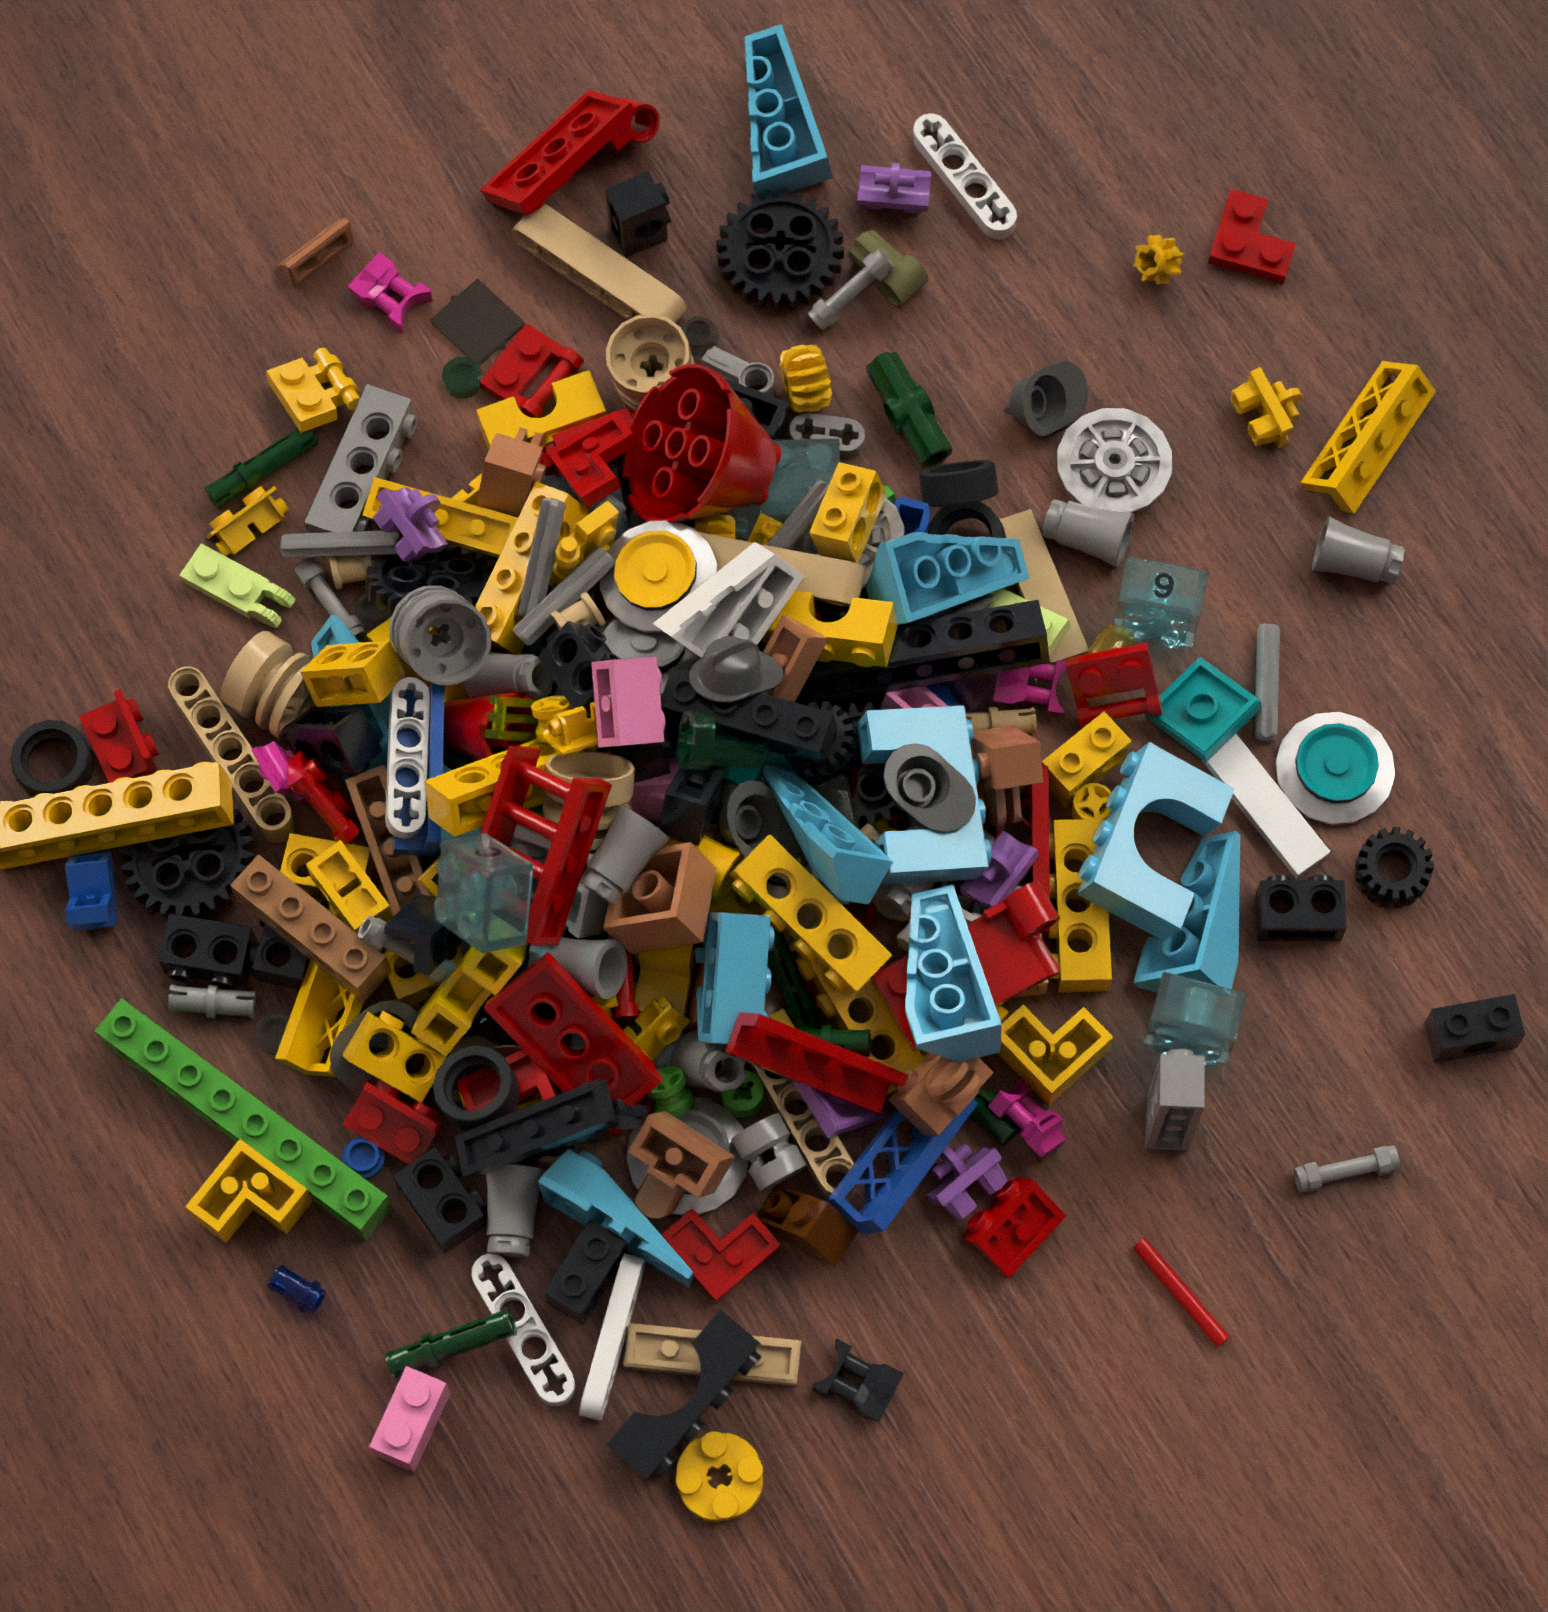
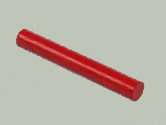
M1145 1237L1133 1247V1250L1217 1348L1223 1345L1230 1338V1335Z

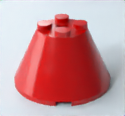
M700 364L681 365L669 371V375L672 377L660 388L652 386L640 403L629 427L634 433L638 445L623 453L622 475L624 478L629 479L632 495H628L627 499L633 510L647 521L667 520V522L682 523L747 508L752 505H762L768 497V487L772 481L775 467L781 459L780 446L773 442L762 425L717 371Z

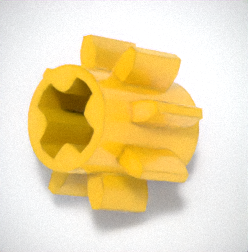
M1150 235L1147 239L1148 245H1137L1135 247L1138 252L1133 267H1137L1139 272L1143 274L1141 279L1143 282L1155 280L1157 285L1168 284L1170 281L1169 275L1181 274L1180 265L1184 253L1174 246L1175 238L1162 239L1161 235Z

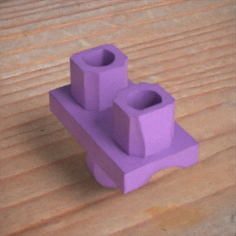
M892 162V168L861 165L857 206H865L866 210L880 211L882 208L901 209L909 214H920L921 211L928 212L931 171L900 169V163Z
M404 487L394 492L389 489H383L378 494L377 499L382 505L373 519L380 529L386 533L400 530L404 537L395 545V551L402 561H418L427 553L441 552L448 545L436 527L440 521L434 513L438 510L441 503L435 494L422 497L417 489L411 491L409 487Z
M1005 831L1000 834L991 846L992 858L988 868L977 879L966 880L960 888L964 896L979 903V905L986 909L1002 902L1009 896L1017 884L1025 878L1030 871V867L1039 856L1036 848L1019 842Z
M964 1143L955 1151L946 1146L939 1156L942 1162L933 1168L932 1172L939 1180L950 1171L952 1173L926 1194L929 1201L933 1205L942 1206L955 1219H964L977 1207L965 1190L976 1180L987 1195H991L1008 1182L1000 1165L997 1163L1002 1157L995 1148L988 1150L986 1147H983L963 1163L962 1161L972 1154L969 1146Z

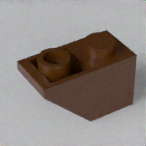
M780 1184L767 1196L762 1208L756 1215L767 1229L808 1256L832 1266H836L859 1232L830 1203Z

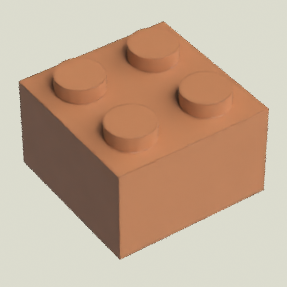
M691 842L662 847L638 874L627 892L622 891L614 905L608 903L603 928L614 939L619 940L629 953L702 943L717 868Z

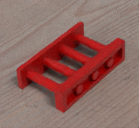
M509 746L501 762V771L475 851L478 850L483 855H488L483 852L485 848H496L501 850L502 853L492 857L473 854L467 875L462 881L457 906L463 909L490 908L492 903L524 920L525 924L520 936L521 940L531 945H559L612 784L600 778L573 777L570 784L536 767L541 749L530 746ZM530 783L564 800L565 804L558 824L523 807ZM517 823L551 840L545 864L510 847ZM488 850L489 853H497L496 850ZM504 863L538 880L531 904L497 887Z

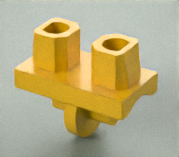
M1261 367L1250 371L1248 382L1232 390L1230 399L1235 410L1240 415L1255 408L1259 412L1261 417L1250 421L1247 427L1255 446L1273 441L1278 448L1289 444L1290 440L1287 435L1293 430L1291 421L1300 416L1295 406L1303 398L1299 388L1286 390L1282 381L1276 382L1271 386Z

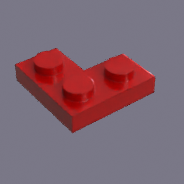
M1230 189L1208 263L1284 284L1296 243L1259 233L1268 203L1267 198Z
M615 411L548 451L547 455L552 465L585 508H588L621 488L617 477L606 463L638 445L634 433Z
M693 1208L661 1234L693 1271L694 1279L715 1303L781 1248L779 1241L754 1213L721 1240Z

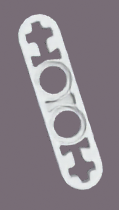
M925 114L917 119L914 125L913 142L919 152L988 237L995 240L1009 237L1015 230L1017 213L1013 204L945 119L936 114ZM925 129H928L931 133L938 131L937 140L941 145L938 151V143L931 135L924 137ZM957 155L963 159L964 165L959 169L951 170L945 167L942 161L946 156ZM978 183L986 188L987 193L983 197L972 198L966 194L965 189L970 184ZM991 202L992 211L997 217L1006 216L1005 224L1002 225L999 221L992 223V211L988 207Z
M414 677L403 678L398 681L393 688L390 698L385 823L389 832L401 839H408L417 835L423 826L426 816L424 781L427 780L430 693L426 684ZM406 690L413 691L414 697L419 699L416 700L413 707L412 717H405L407 702L406 699L399 698L404 696ZM403 728L413 729L418 733L420 743L415 747H404L397 740V733ZM401 768L412 769L418 775V783L408 788L401 786L395 778L397 770ZM411 798L408 813L410 817L416 819L411 820L410 825L406 827L402 826L401 819L394 818V816H399L403 806V799Z
M626 1253L622 1257L584 1389L579 1416L601 1421L627 1335L628 1324L630 1323L646 1263L645 1258Z
M497 1254L481 1256L475 1261L471 1276L491 1315L501 1311L502 1306L510 1300H517L525 1306L523 1318L515 1322L517 1335L505 1339L538 1396L544 1403L550 1406H561L568 1403L575 1393L576 1384L573 1374L515 1274L503 1257ZM491 1265L494 1270L503 1269L498 1274V1277L505 1290L510 1285H513L515 1288L514 1290L501 1293L493 1302L489 1297L498 1295L491 1281L486 1280L482 1282L480 1280L485 1276L483 1268ZM531 1337H539L547 1345L545 1354L536 1360L528 1359L522 1354L523 1343ZM553 1358H556L558 1362L550 1365L555 1377L558 1380L564 1377L568 1380L563 1384L564 1393L558 1396L554 1391H549L548 1393L544 1391L549 1386L543 1370L539 1371L537 1375H534L532 1370L545 1367Z

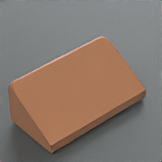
M343 218L333 222L279 263L277 270L292 286L299 284L354 241L350 221L347 218Z
M782 615L763 653L771 656L782 667L783 680L779 686L761 693L795 702L828 639L821 633L795 619Z

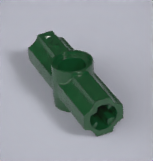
M887 351L876 356L866 366V372L883 400L884 411L891 427L897 434L902 433L921 468H931L943 463L952 454V447L935 419V411L927 392L921 385H915L897 352L889 353Z

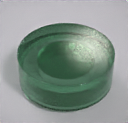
M456 357L444 366L442 371L443 384L450 395L464 399L474 396L480 390L479 381L483 376L481 368L475 360L469 357Z

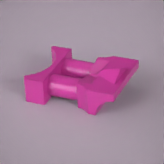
M380 252L347 286L348 290L356 296L364 307H378L388 314L390 326L400 333L404 332L403 320L407 311L418 303L433 300L430 288L420 281L415 287L399 276L394 262ZM393 290L404 299L398 303L388 294Z
M1057 660L1056 665L1042 664L998 672L993 701L1007 704H1015L1020 701L1047 705L1048 711L1064 713L1056 697V685L1060 676L1067 670L1066 662ZM1031 677L1053 681L1052 689L1027 685L1028 679Z
M275 741L251 750L259 763L260 776L271 783L276 793L285 796L292 791L298 803L304 805L308 802L301 793L296 794L287 784L288 759L295 755L293 750L289 749L284 752L283 748Z
M1019 1079L1009 1093L999 1091L988 1105V1108L999 1118L1007 1114L1023 1129L1021 1135L1026 1143L1039 1156L1043 1157L1066 1141L1061 1130L1064 1118L1051 1109L1043 1110L1029 1096L1033 1089L1022 1079Z

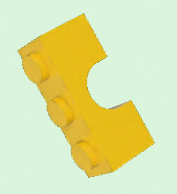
M590 370L552 383L556 406L545 417L531 418L524 415L520 411L514 396L476 409L479 427L488 450L496 433L516 438L521 427L528 429V443H531L535 432L544 434L542 447L543 452H546L545 447L553 443L552 435L606 415L605 407Z
M795 590L762 637L764 647H766L782 615H787L821 633L828 639L818 661L829 662L834 660L850 662L862 667H887L898 625L893 602L854 597L852 598L848 613L843 618L835 622L816 620L817 613L812 592Z
M492 920L420 1009L411 1033L446 1057L471 1027L476 1013L489 995L492 993L496 996L521 966L527 944Z

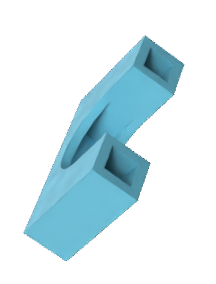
M964 705L867 710L856 724L862 764L886 763L892 752L903 745L916 743L929 746L968 780L976 796L973 816L966 825L958 830L945 833L930 829L884 832L875 842V845L893 863L880 885L977 879L988 868L992 858V851L989 840H984L982 824L985 822V805L982 799H978L976 784L979 781V765L976 759H972L970 744L973 741V726L971 720L966 719Z
M1148 742L1136 753L1131 751L1121 766L1120 773L1124 777L1120 786H1116L1109 796L1106 807L1110 809L1107 819L1100 823L1094 833L1092 842L1097 845L1093 855H1089L1081 866L1078 877L1083 880L1077 895L1164 941L1182 928L1195 893L1158 874L1143 861L1134 841L1136 818L1139 813L1143 812L1160 813L1205 836L1222 823L1234 788Z

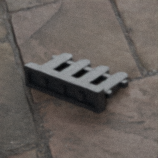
M594 1080L455 1135L463 1177L473 1179L509 1164L537 1167L540 1164L539 1158L546 1155L560 1157L567 1149L574 1152V1145L577 1143H597L610 1138V1131L613 1129H633L643 1126L646 1120L645 1117L648 1116L646 1106L640 1104L634 1107L624 1104L621 1099L611 1100L607 1081Z

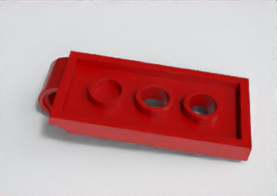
M588 90L488 181L480 191L487 202L528 216L530 213L539 210L545 204V199L557 188L566 185L572 179L573 173L607 142L610 143L613 150L619 151L630 140L639 143L650 141L657 134L660 126L658 111L647 103L626 97L618 99Z
M1039 881L1031 882L1017 889L1002 902L985 910L981 917L967 924L995 1007L1061 972L1040 936L1041 933L1054 926L1060 920V916ZM908 956L876 972L870 980L912 1052L918 1049L905 1014Z
M549 952L544 954L501 989L496 996L494 995L486 1002L484 1009L563 1092L600 1079L607 1081L611 1100L621 1099L626 1105L635 1107L641 1104L646 1106L647 1112L651 1110V1100L647 1094L663 1081V1077L657 1071L654 1063ZM541 1002L551 1005L556 1012V1017L552 1019L540 1017L536 1013L534 1005ZM570 1033L577 1034L584 1040L585 1047L580 1050L571 1049L565 1044L563 1036ZM616 1128L611 1130L610 1134L619 1135L626 1129Z

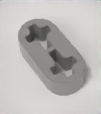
M803 413L796 416L790 424L791 445L800 444L807 446V454L852 459L863 451L865 446V430L858 421L850 418ZM805 427L813 428L810 440L802 439ZM845 432L852 433L853 440L850 441V445L842 444L841 438H843Z

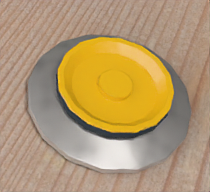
M667 520L648 521L627 530L610 546L608 553L614 559L615 565L600 579V590L608 610L623 625L644 633L664 632L653 623L717 572L718 564L710 544L694 528L678 522H667Z

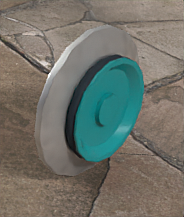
M1342 712L1315 714L1295 724L1281 741L1275 761L1278 786L1295 808L1306 818L1327 825L1354 824L1374 814L1389 797L1395 777L1393 754L1382 734L1362 718Z

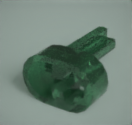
M688 710L683 714L679 725L676 751L677 763L682 770L706 771L709 765L762 769V762H766L767 754L764 753V744L715 740V719L710 712Z

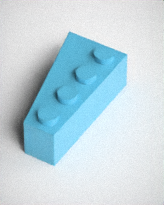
M782 24L745 36L746 71L749 91L748 108L751 127L750 142L753 162L752 178L757 197L760 201L766 200L765 194L767 189H770L775 198L780 196L783 188H786L787 193L833 178L829 160Z

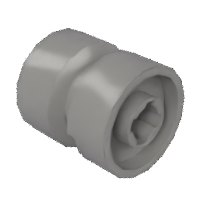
M779 1112L758 1121L731 1138L741 1159L751 1162L752 1165L748 1171L759 1192L783 1182L808 1166L798 1146L788 1143L787 1140L790 1132ZM774 1149L776 1159L770 1162L765 1154Z

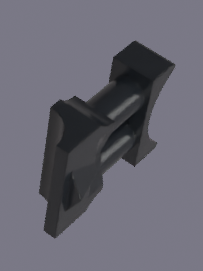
M836 1339L837 1366L826 1379L813 1383L812 1391L825 1398L831 1392L852 1403V1406L857 1409L860 1416L880 1422L904 1373L885 1363L879 1365L872 1363L871 1365L850 1354L852 1346ZM843 1369L864 1380L861 1387L859 1388L838 1377L841 1370Z

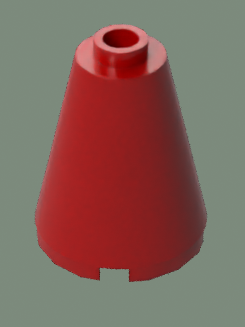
M505 692L444 702L443 744L476 762L508 750L509 746H519L537 739L536 727L539 725L538 719L533 717L531 705L535 701L525 694Z

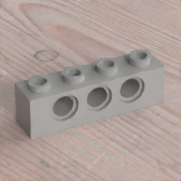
M369 384L366 385L304 522L308 533L370 531L372 520L362 515L373 479L377 477L387 480L390 472L395 473L398 470L402 459V450L400 449L405 438L410 439L413 436L417 426L418 417L414 413L410 398ZM384 431L388 433L385 438L380 440L371 438L376 432ZM361 466L373 467V469L366 474L355 473V471ZM347 500L358 502L353 508H340V505Z
M1188 1049L1169 1050L1167 1054H1160L1146 1097L1145 1149L1188 1151L1204 1110L1205 1056H1194V1052Z

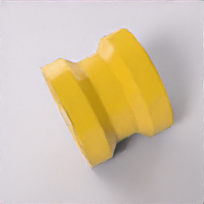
M565 696L545 697L531 705L532 715L538 719L539 725L536 727V737L540 742L548 743L543 739V735L549 733L547 721L552 720L554 714L573 709Z
M1089 783L1082 786L1076 792L1073 799L1072 819L1106 820L1110 812L1106 804L1112 792L1106 786L1099 783ZM1085 809H1088L1089 811L1093 812V816H1092V814H1090V813H1088L1087 811H1084V810H1085Z

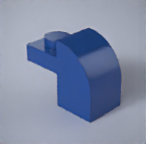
M105 851L69 856L65 865L70 897L65 908L67 926L74 925L75 931L117 926V888L112 852Z

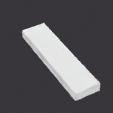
M1237 734L1207 763L1202 760L1216 779L1234 788L1231 797L1296 879L1329 857L1331 851Z

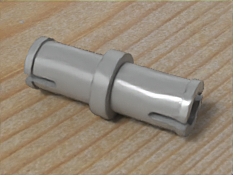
M209 984L208 988L170 985L169 991L171 994L168 997L169 1012L206 1013V1018H216L217 1014L254 1018L255 1010L253 1008L255 1009L256 991L219 989L218 985Z

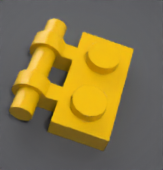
M319 348L315 351L313 357L318 363L315 366L308 367L304 359L300 358L266 371L268 384L301 433L337 420L336 407L345 404L349 410H355L360 400L357 385L353 379L344 375L342 363L337 356L330 354L326 348ZM330 381L333 387L324 390L321 384Z
M606 501L576 524V531L570 536L563 538L557 545L555 550L556 562L552 571L556 585H559L597 548L601 547L608 552L610 546L614 543L619 511L609 501Z

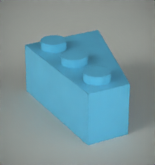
M708 912L703 948L695 949V963H704L703 987L696 989L698 1041L728 1044L739 1012L759 1013L768 1017L766 1011H764L765 994L769 992L771 987V972L767 968L768 951L772 949L774 944V928L770 925L771 916Z

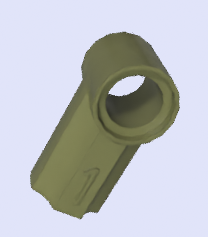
M873 229L868 232L865 231L849 249V257L863 269L865 267L863 260L870 253L873 254L880 249L894 267L889 271L890 274L882 281H879L877 278L874 279L876 286L889 303L900 307L928 282V275L915 258L908 254L900 255Z

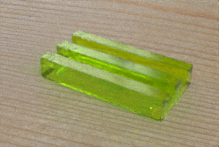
M490 695L489 704H494L495 707L494 712H488L487 721H492L493 723L492 729H486L485 737L518 741L537 739L536 732L504 730L505 722L538 724V719L533 717V715L506 713L507 706L531 708V705L539 699Z

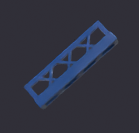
M432 682L429 687L427 779L443 774L445 685H438ZM406 690L404 696L399 698H404L407 702L405 717H412L413 707L416 700L419 699L414 697L413 691ZM403 728L397 733V740L404 747L411 748L420 743V737L413 729ZM401 768L395 773L396 781L403 787H413L419 781L416 772L410 768ZM411 798L403 799V806L399 816H394V818L401 819L402 826L406 827L410 825L411 820L416 819L410 817L408 813ZM427 800L426 816L421 830L417 835L408 839H401L393 835L392 854L435 856L441 843L442 827L429 818Z
M973 1099L959 1116L954 1117L940 1135H923L912 1124L913 1140L908 1146L898 1147L896 1128L901 1122L909 1120L896 1108L828 1198V1201L862 1235L884 1232L978 1103ZM878 1153H888V1174L885 1178L874 1179L873 1159ZM854 1185H864L866 1203L859 1212L845 1199Z

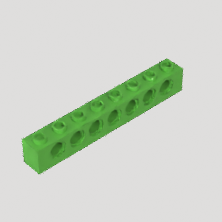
M122 998L95 1029L96 1035L105 1047L236 1144L241 1139L304 1186L315 1204L365 1241L369 1239L393 1208L386 1194Z

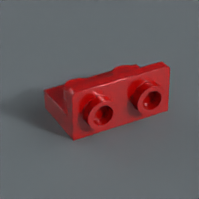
M121 689L113 692L116 698L115 701L79 716L108 783L124 777L137 778L148 776L158 771L153 758L160 754L150 732L142 735L137 723L144 719L134 698L126 701Z
M380 1079L377 1083L368 1080L342 1125L368 1141L374 1142L378 1147L409 1165L425 1154L443 1123L435 1119L438 1112L418 1100L415 1101L414 1105L409 1104L399 1098L402 1091Z
M1023 1177L1011 1178L997 1190L995 1194L997 1198L987 1209L978 1211L970 1218L967 1223L968 1229L961 1236L966 1244L975 1246L997 1271L1007 1278L1012 1276L1066 1217L1064 1212L1034 1180Z

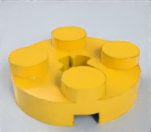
M712 1431L694 1440L683 1451L677 1464L676 1485L683 1504L695 1516L709 1522L729 1521L746 1515L756 1505L763 1489V1466L757 1452L747 1441L730 1433ZM724 1466L731 1471L727 1476L732 1477V1481L728 1486L720 1484L715 1489L708 1483V1481L712 1480V1477H707L712 1468L719 1470Z

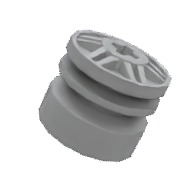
M423 586L408 593L396 605L390 620V640L396 654L424 680L438 685H457L472 678L484 666L491 649V631L485 617L456 591L443 586ZM432 626L442 629L438 636L429 633V629Z

